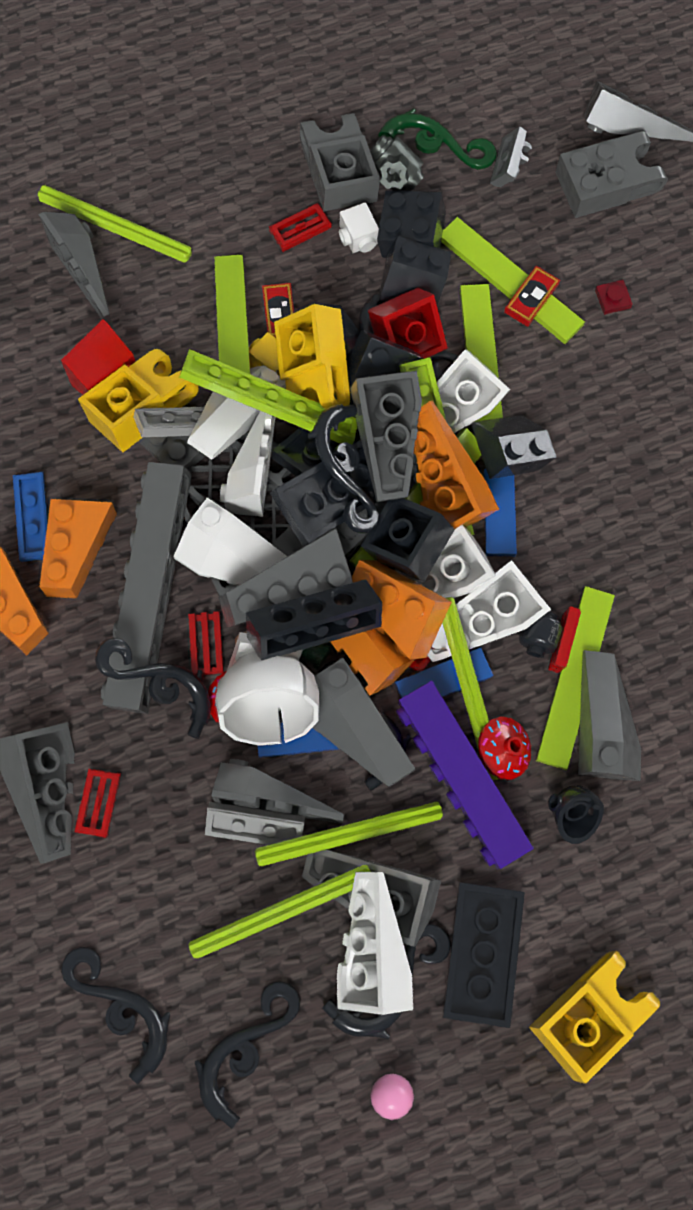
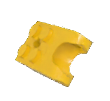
M313 304L275 321L280 380H285L286 390L318 402L324 409L337 404L349 405L350 390L341 309Z
M154 349L131 366L127 367L124 364L78 398V401L89 422L120 451L125 452L143 438L133 418L135 409L182 408L197 395L199 385L179 378L181 371L170 375L172 365L169 356L160 349Z
M618 951L608 952L603 955L529 1026L573 1081L586 1084L660 1007V1000L653 992H640L628 1001L620 997L616 989V979L625 968L626 962ZM579 1025H583V1028L581 1029V1033L583 1035L582 1038H579L577 1036V1028Z

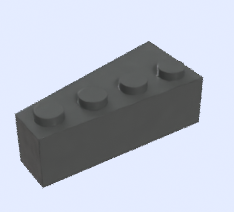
M337 529L328 532L218 597L227 628L245 623L246 612L353 583Z

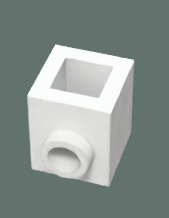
M366 202L340 212L339 226L341 229H339V235L343 245H349L352 253L371 251L378 244L379 228Z

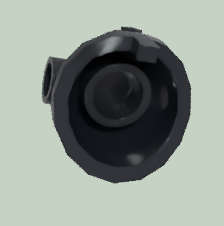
M583 786L566 787L559 794H552L548 801L549 809L554 812L557 830L563 839L571 844H580L588 840L596 832L604 814L602 801L591 790L583 788ZM591 807L594 810L593 815L588 813Z

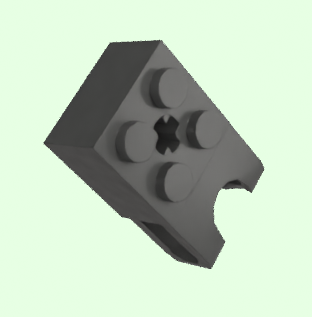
M354 113L341 115L342 124L340 130L334 133H326L320 130L313 120L300 122L301 146L323 212L357 206L365 202L366 204L377 202L380 178L365 135H362Z
M646 132L633 133L560 154L555 173L575 218L626 204L628 201L655 194L663 189L668 181L664 169L661 166L646 167L637 161L647 154L651 144Z

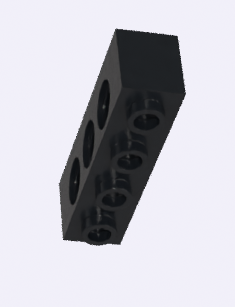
M366 579L246 612L247 638L261 661L379 628L382 623V601Z

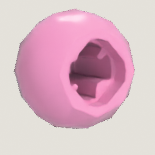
M387 1074L379 1078L373 1085L371 1103L376 1113L381 1117L389 1120L400 1119L412 1108L414 1101L413 1089L409 1081L397 1074Z

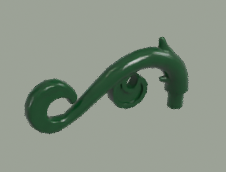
M415 108L389 119L378 134L379 138L385 135L387 138L391 137L394 140L395 136L404 134V131H402L404 129H424L419 131L415 138V145L419 151L426 154L435 153L444 142L462 162L477 170L490 167L495 162L497 155L496 148L492 142L479 138L469 142L466 150L470 152L473 149H479L484 153V157L482 159L470 158L443 125L430 117L415 114ZM427 131H429L433 136L428 137L426 134Z

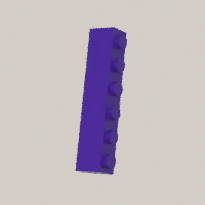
M433 681L399 699L398 705L400 708L396 710L399 718L405 727L411 725L416 733V736L413 737L414 743L421 754L428 753L433 762L429 765L433 775L438 782L444 780L450 790L446 793L448 800L455 810L458 808L462 810L466 817V820L462 822L472 838L476 836L479 838L483 845V848L479 851L488 866L495 865L497 869H502L533 850V846Z

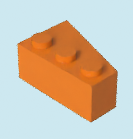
M50 500L40 588L46 597H78L100 547H102L107 532L117 515L112 502Z
M0 546V632L27 656L49 633L6 552Z
M359 560L351 577L352 582L366 579L381 599V627L409 659L426 658L452 602L377 560Z
M382 627L330 641L337 652L344 650L352 663L349 667L354 674L360 672L367 681L368 685L365 690L370 696L392 685L415 660L409 659Z

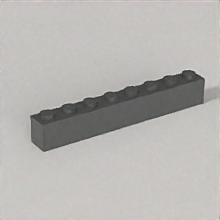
M148 462L147 471H144L142 474L141 487L143 493L141 501L137 502L135 510L137 518L136 530H133L130 536L132 551L130 560L126 561L124 568L126 583L124 590L120 592L118 600L119 607L121 608L119 620H116L113 626V637L124 640L130 647L132 662L129 665H124L121 654L117 652L112 653L109 657V664L118 671L158 663L176 559L173 556L180 542L192 476L182 465ZM108 677L101 689L103 705L111 709L148 714L151 702L149 684L152 677L117 680Z

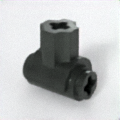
M383 135L370 149L377 172L381 176L380 182L387 189L393 187L396 191L400 189L412 191L423 179L424 174L421 172L423 161L398 136L393 140L391 137L387 138Z

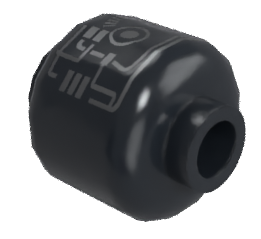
M547 612L527 629L520 632L519 642L523 647L527 648L526 653L528 655L544 658L545 654H552L556 651L563 625L558 621L556 614Z

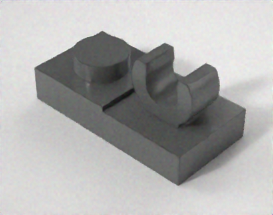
M520 126L502 138L490 184L501 188L505 184L513 182L519 174V165L525 164L529 160L522 152L530 151L532 146L525 141L527 131Z

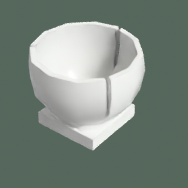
M240 632L227 672L219 680L215 702L220 729L234 740L258 746L282 744L279 711L281 710L285 743L306 735L319 721V690L314 675L299 662L303 650L261 661L249 642L247 633Z

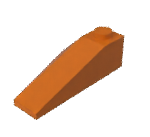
M429 401L421 406L417 425V439L415 440L413 452L416 455L419 472L415 473L416 480L421 485L423 498L420 505L441 513L454 529L461 525L464 527L472 525L498 511L499 507L486 480L435 403Z

